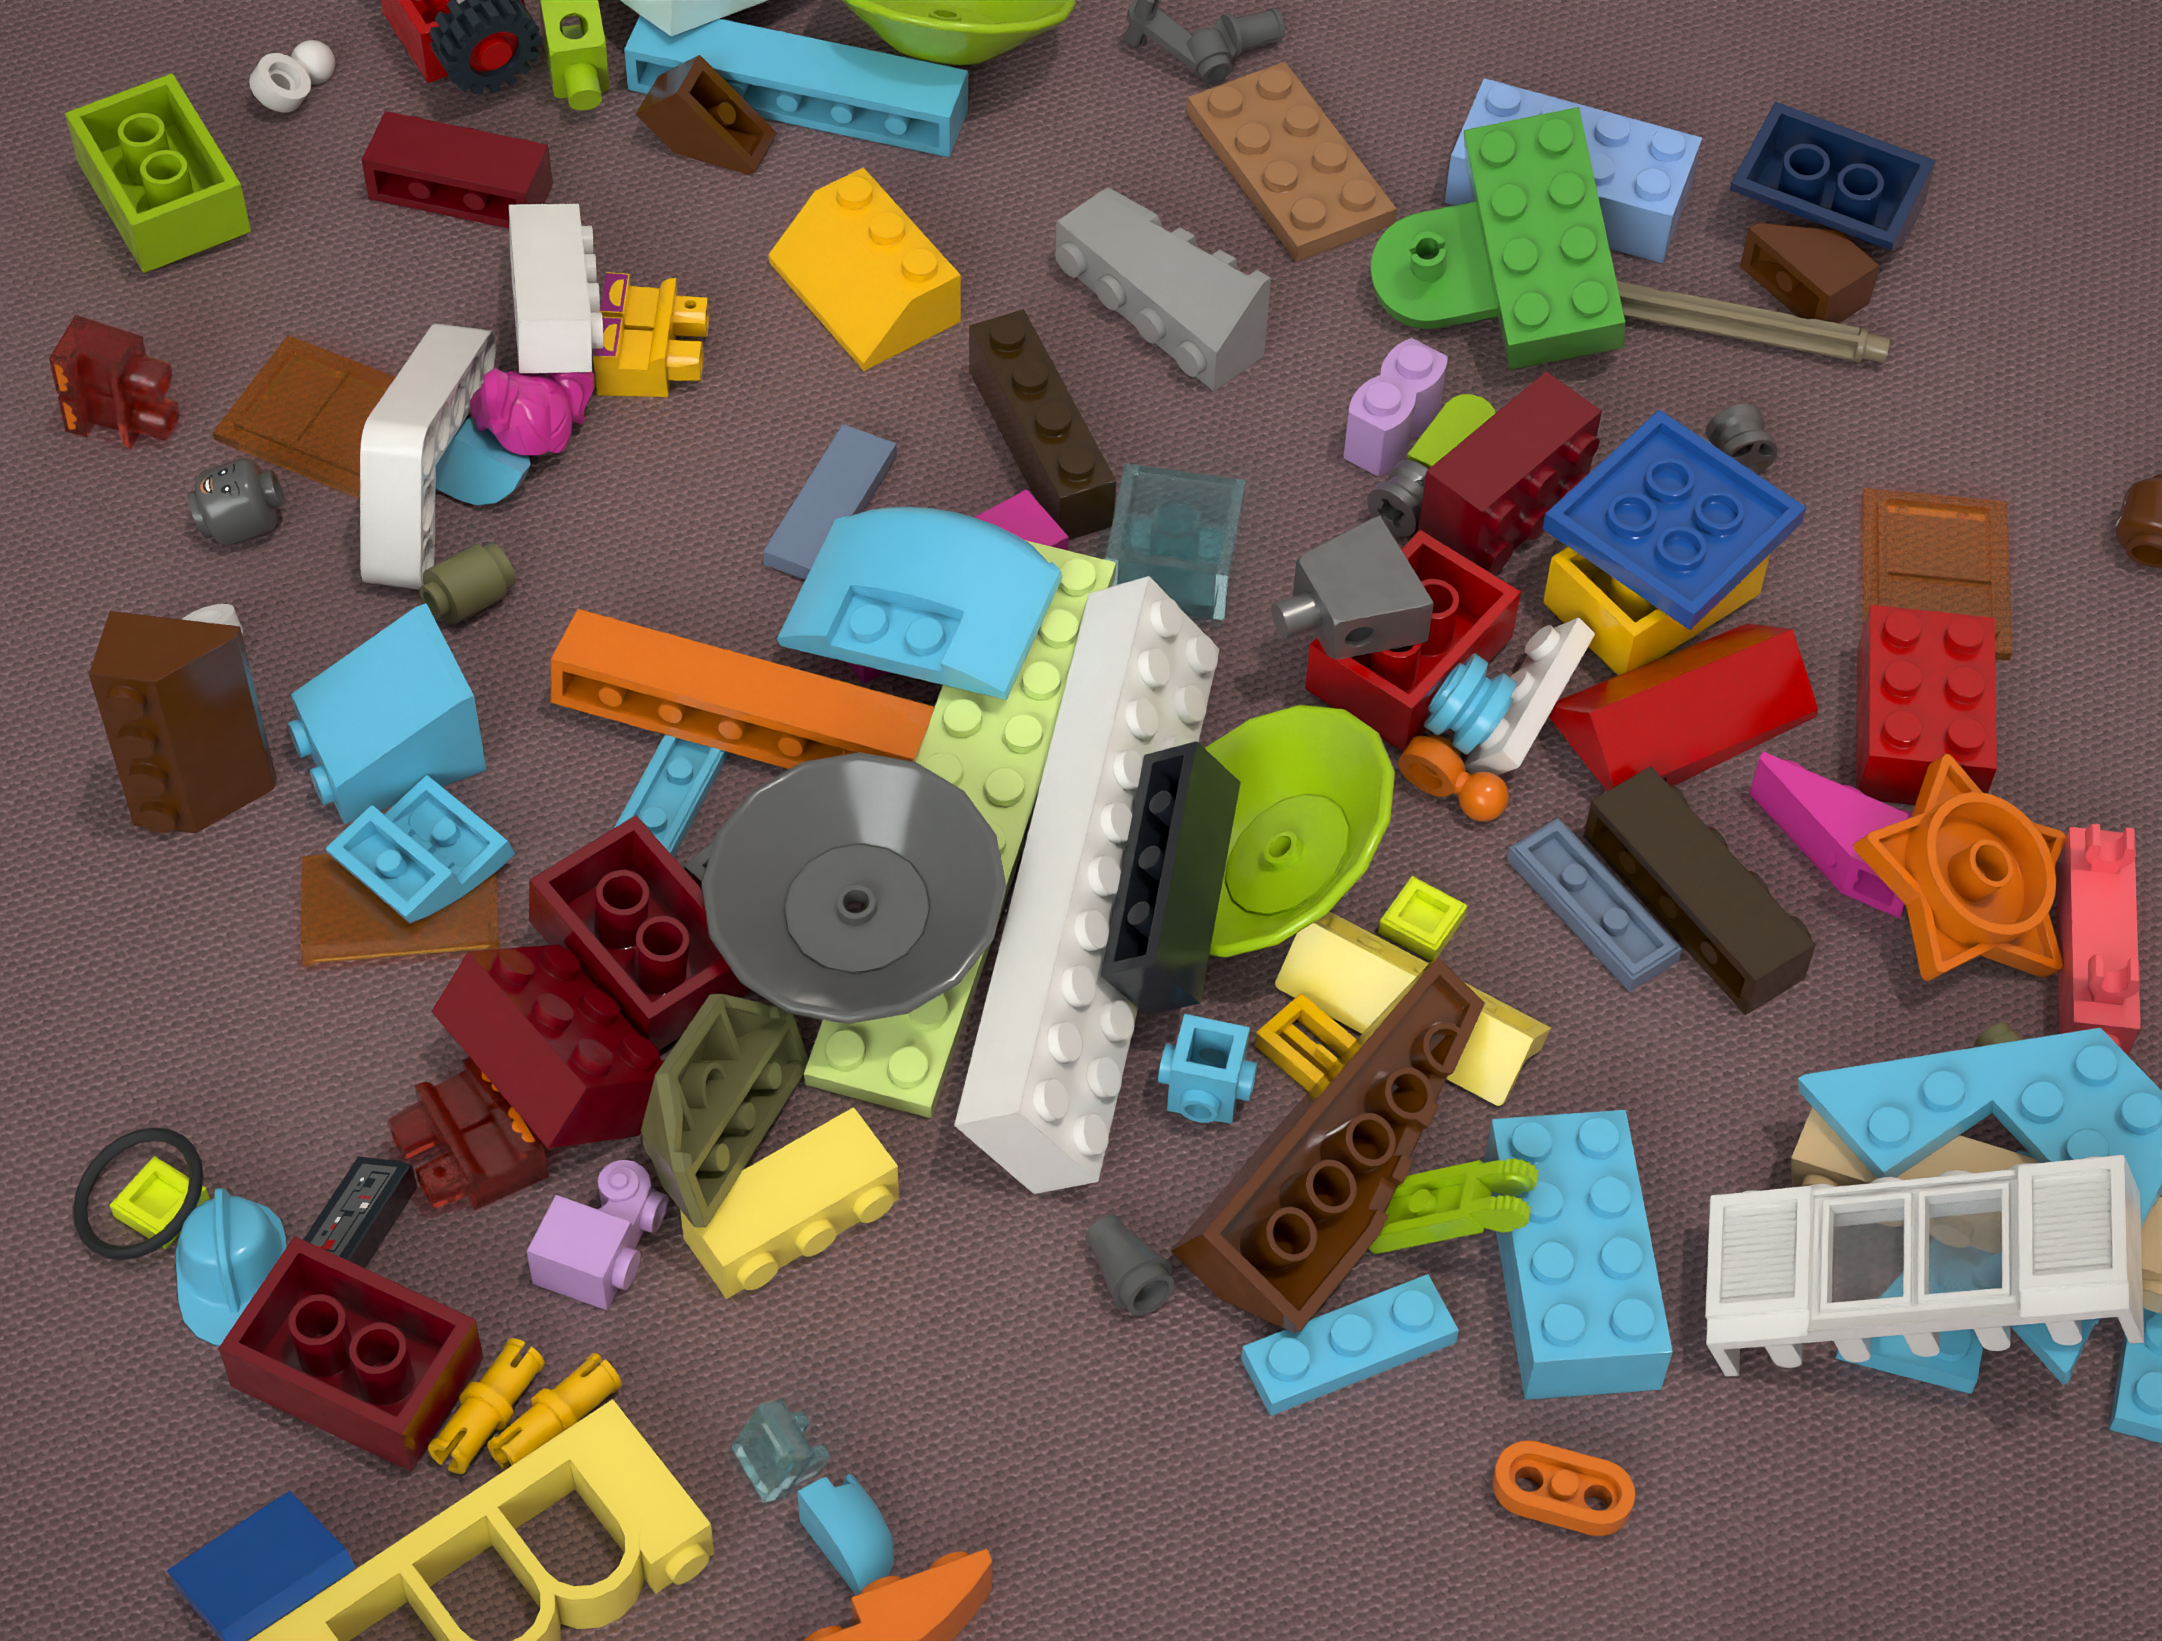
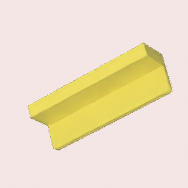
M1329 911L1327 915L1296 934L1275 981V985L1279 990L1294 998L1302 993L1328 1016L1362 1034L1429 963ZM1465 983L1485 1002V1005L1454 1073L1447 1076L1446 1079L1496 1106H1501L1507 1101L1525 1061L1541 1051L1551 1027Z

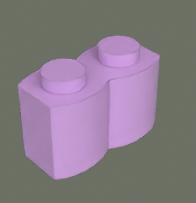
M1413 338L1395 346L1384 359L1380 375L1360 386L1351 399L1343 458L1377 477L1389 473L1399 461L1404 460L1409 450L1410 439L1423 434L1440 412L1448 356Z

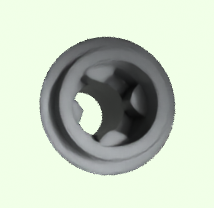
M1116 1215L1104 1216L1091 1225L1085 1239L1094 1252L1114 1304L1119 1308L1127 1309L1132 1315L1136 1316L1151 1313L1161 1307L1170 1298L1175 1288V1281L1171 1277L1172 1266L1170 1262L1128 1229Z

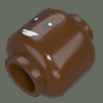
M2162 474L2143 479L2130 486L2125 493L2116 524V539L2123 549L2126 550L2128 557L2138 564L2153 568H2162Z

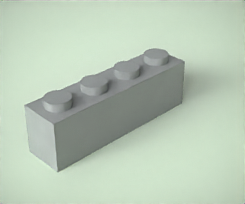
M1109 187L1057 220L1055 255L1061 269L1068 276L1078 278L1096 293L1105 307L1110 310H1116L1132 323L1146 341L1153 344L1156 343L1174 358L1187 375L1198 378L1214 392L1264 357L1271 277L1258 270L1249 275L1235 269L1238 267L1235 257L1220 249L1210 255L1197 247L1195 235L1181 227L1173 232L1167 231L1162 228L1160 218L1156 213Z

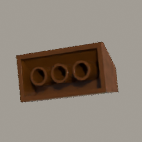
M110 611L89 672V677L133 825L145 827L157 833H169L172 831L198 833L272 791L275 788L277 777L240 626Z

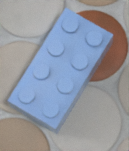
M1484 78L1451 154L1444 203L1455 206L1474 202L1465 161L1464 130L1579 107L1609 248L1663 264L1693 185L1702 137Z

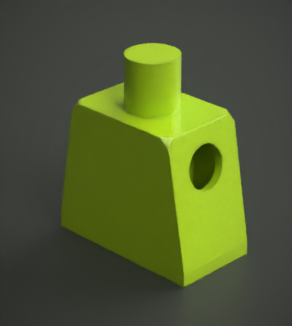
M538 0L541 33L553 95L558 98L568 97L570 107L576 110H590L597 107L602 101L601 93L610 88L607 49L598 0ZM569 16H578L580 24L562 27L561 22Z

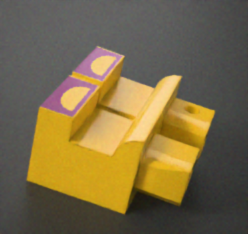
M606 272L600 308L603 320V349H594L593 352L597 396L668 397L670 380L701 381L704 359L703 342L676 339L677 336L706 337L708 335L710 319L708 298L679 296L677 294L676 278L664 280L660 288L631 286L630 274Z

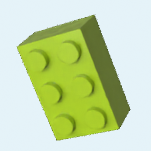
M173 73L65 113L77 162L143 273L251 232L241 183Z

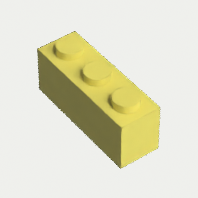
M853 1107L742 1170L707 1227H694L680 1210L684 1240L726 1299L743 1289L755 1290L768 1283L776 1275L778 1269L802 1255L810 1257L822 1252L831 1245L838 1234L859 1222L870 1223L887 1213L893 1203L899 1200L898 1165Z

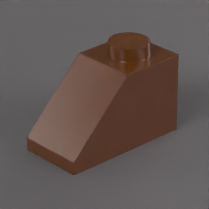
M701 55L659 75L636 112V115L674 153L747 175L755 172L777 134Z
M1756 223L1749 227L1740 267L1797 317L1818 319L1838 324L1870 303L1880 266L1864 249L1856 246L1840 231Z

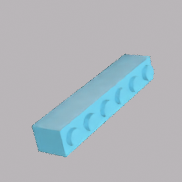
M640 15L624 49L628 90L648 94L659 75L701 55L764 119L949 158L968 112V70L730 20L717 19L671 37Z

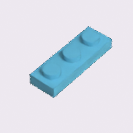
M1427 1274L1311 1319L1297 1333L1286 1329L1242 1346L1241 1360L1269 1415L1273 1416L1455 1344L1459 1329L1430 1276Z

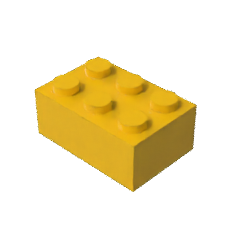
M1569 547L1551 557L1543 603L1564 623L1579 617L1595 633L1588 647L1619 676L1660 659L1761 593L1770 554L1691 630Z

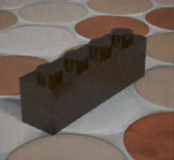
M1022 309L969 325V373L1035 499L1067 534L1068 540L1113 527L1115 520L1116 479L1025 310Z
M1650 766L1591 800L1583 837L1745 1016L1805 979L1816 946L1807 927L1797 917L1789 916L1770 895L1764 880L1757 873L1748 871L1729 851L1723 836L1715 828L1707 827L1690 809L1686 798L1678 787L1672 783H1666Z

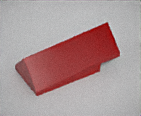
M1746 623L1557 700L1548 717L1605 790L1609 791L1650 766L1666 783L1677 785L1817 717L1818 707L1793 629Z

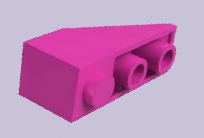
M1763 751L1758 760L1749 793L1750 796L1840 893L1900 919L1906 905L1853 849V843L1872 831L1911 818L1913 812L1896 809L1864 795L1860 790L1852 786L1838 784L1806 770L1794 761L1782 760Z

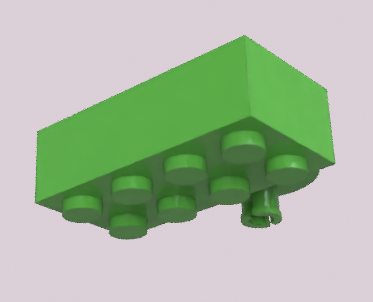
M1579 107L1464 130L1465 161L1474 202L1409 215L1395 222L1383 233L1374 248L1371 260L1373 289L1381 306L1397 321L1421 329L1443 328L1498 317L1509 370L1624 348L1626 322Z

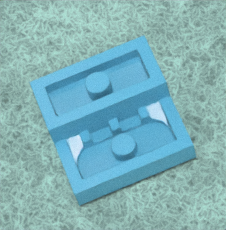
M428 775L423 777L385 814L371 805L325 848L333 859L409 923L425 918L460 899L499 870L516 854L508 840Z

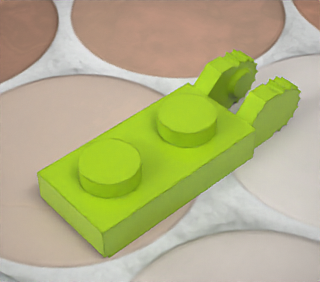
M1506 1158V1161L1496 1160L1487 1163L1477 1160L1408 1175L1404 1183L1397 1186L1385 1212L1389 1215L1380 1235L1368 1249L1374 1254L1483 1233L1484 1228L1502 1233L1514 1231V1228L1520 1230L1521 1227H1526V1224L1529 1223L1531 1206H1528V1202H1524L1522 1198H1517L1515 1195H1520L1522 1192L1528 1193L1530 1190L1533 1191L1534 1187L1536 1188L1539 1170L1535 1169V1165H1531L1530 1162L1523 1161V1159ZM1492 1192H1496L1503 1194L1505 1196L1498 1195V1197L1491 1196Z

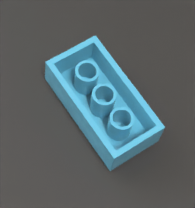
M1626 1110L1492 1119L1484 1163L1496 1160L1506 1161V1158L1523 1159V1161L1535 1165V1169L1539 1170L1536 1188L1534 1187V1190H1530L1528 1193L1522 1192L1520 1195H1515L1517 1198H1522L1524 1202H1528V1206H1531L1529 1223L1526 1224V1227H1521L1520 1230L1514 1228V1231L1505 1233L1496 1231L1524 1399L1661 1390L1673 1351ZM1492 1192L1491 1196L1498 1197V1195L1505 1196L1503 1194L1496 1192Z

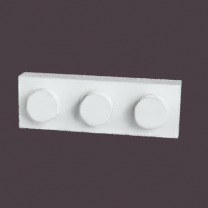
M1579 617L1555 628L1547 625L1536 632L1528 641L1524 650L1527 657L1519 671L1510 677L1517 682V685L1511 695L1513 701L1508 711L1489 738L1481 746L1477 744L1464 763L1465 768L1471 774L1486 771L1498 776L1520 767L1595 635Z

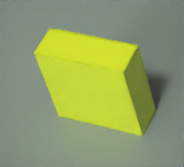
M1412 876L1381 918L1378 933L1432 961L1440 955L1466 918L1468 905Z
M154 1156L110 1204L113 1216L150 1239L163 1230L174 1219L181 1208L188 1191L189 1177ZM202 1186L201 1196L196 1207L210 1200L207 1189ZM181 1231L171 1241H169L162 1247L164 1249H167L171 1245V1243L179 1236Z

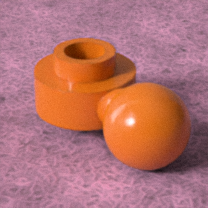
M1431 735L1429 737L1416 736L1410 741L1398 760V766L1405 778L1414 786L1438 797H1447L1452 793L1458 796L1462 811L1475 821H1492L1505 811L1509 801V792L1505 782L1499 776L1486 771L1473 774L1467 773L1465 765L1460 758V751L1453 747V743L1438 735Z

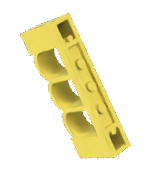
M612 1399L248 1641H350L407 1602L436 1641H476L458 1627L430 1587L492 1545L540 1608L534 1624L521 1637L512 1641H561V1624L575 1629L600 1628L620 1619L636 1603L644 1585V1579L656 1594L672 1582L677 1585L683 1584L698 1575L707 1565L709 1557L714 1554L711 1523ZM574 1490L577 1491L624 1552L619 1567L608 1578L593 1585L572 1586L557 1581L544 1569L515 1531Z

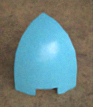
M471 416L464 420L436 464L435 488L457 500L473 505L497 503L516 490L523 482L530 468L529 455L515 454L504 448L488 428L485 431H479L476 419Z
M848 1474L842 1485L834 1487L830 1480L824 1477L797 1491L800 1523L855 1595L861 1594L862 1590L870 1583L889 1576L894 1565L892 1534L877 1505L852 1474Z

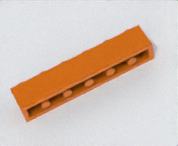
M577 609L551 657L550 703L787 769L805 761L858 752L916 762L935 708L910 699L889 695L581 609Z

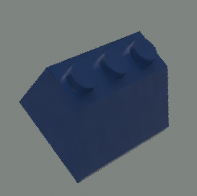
M1774 102L1732 180L1730 190L1892 251L1905 244L1926 202L1936 160Z

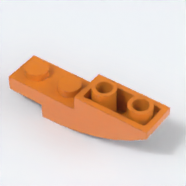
M986 1548L970 1555L963 1551L953 1552L934 1561L928 1570L903 1579L898 1576L880 1578L867 1585L861 1594L851 1597L853 1626L845 1629L841 1626L825 1627L813 1632L804 1641H952L974 1617L992 1591V1558Z

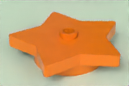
M1944 754L1929 765L1911 818L1872 831L1853 843V849L1906 905L1922 979L1926 982L1931 981L1979 956L2041 978H2047L2063 968V960L2049 911L2055 897V865L2065 843L2066 836L2064 832L2033 823L2011 803L1997 796L1983 793L1950 754Z

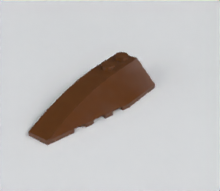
M1439 957L1433 959L1293 1108L1177 1242L1171 1252L1219 1299L1293 1333L1301 1331L1380 1235L1389 1216L1385 1212L1397 1186L1405 1181L1413 1163V1160L1410 1159L1422 1131L1430 1126L1439 1106L1436 1100L1447 1076L1454 1073L1485 1002Z

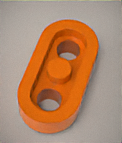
M1519 1441L1504 1449L1497 1460L1493 1475L1494 1494L1500 1504L1508 1511L1522 1517L1592 1536H1606L1620 1530L1627 1523L1635 1501L1633 1481L1628 1473L1619 1465L1604 1459L1537 1441ZM1521 1478L1532 1479L1538 1484L1539 1489L1532 1492L1524 1491L1519 1488L1516 1481ZM1589 1497L1601 1498L1606 1502L1608 1508L1601 1511L1591 1509L1586 1504L1585 1499Z

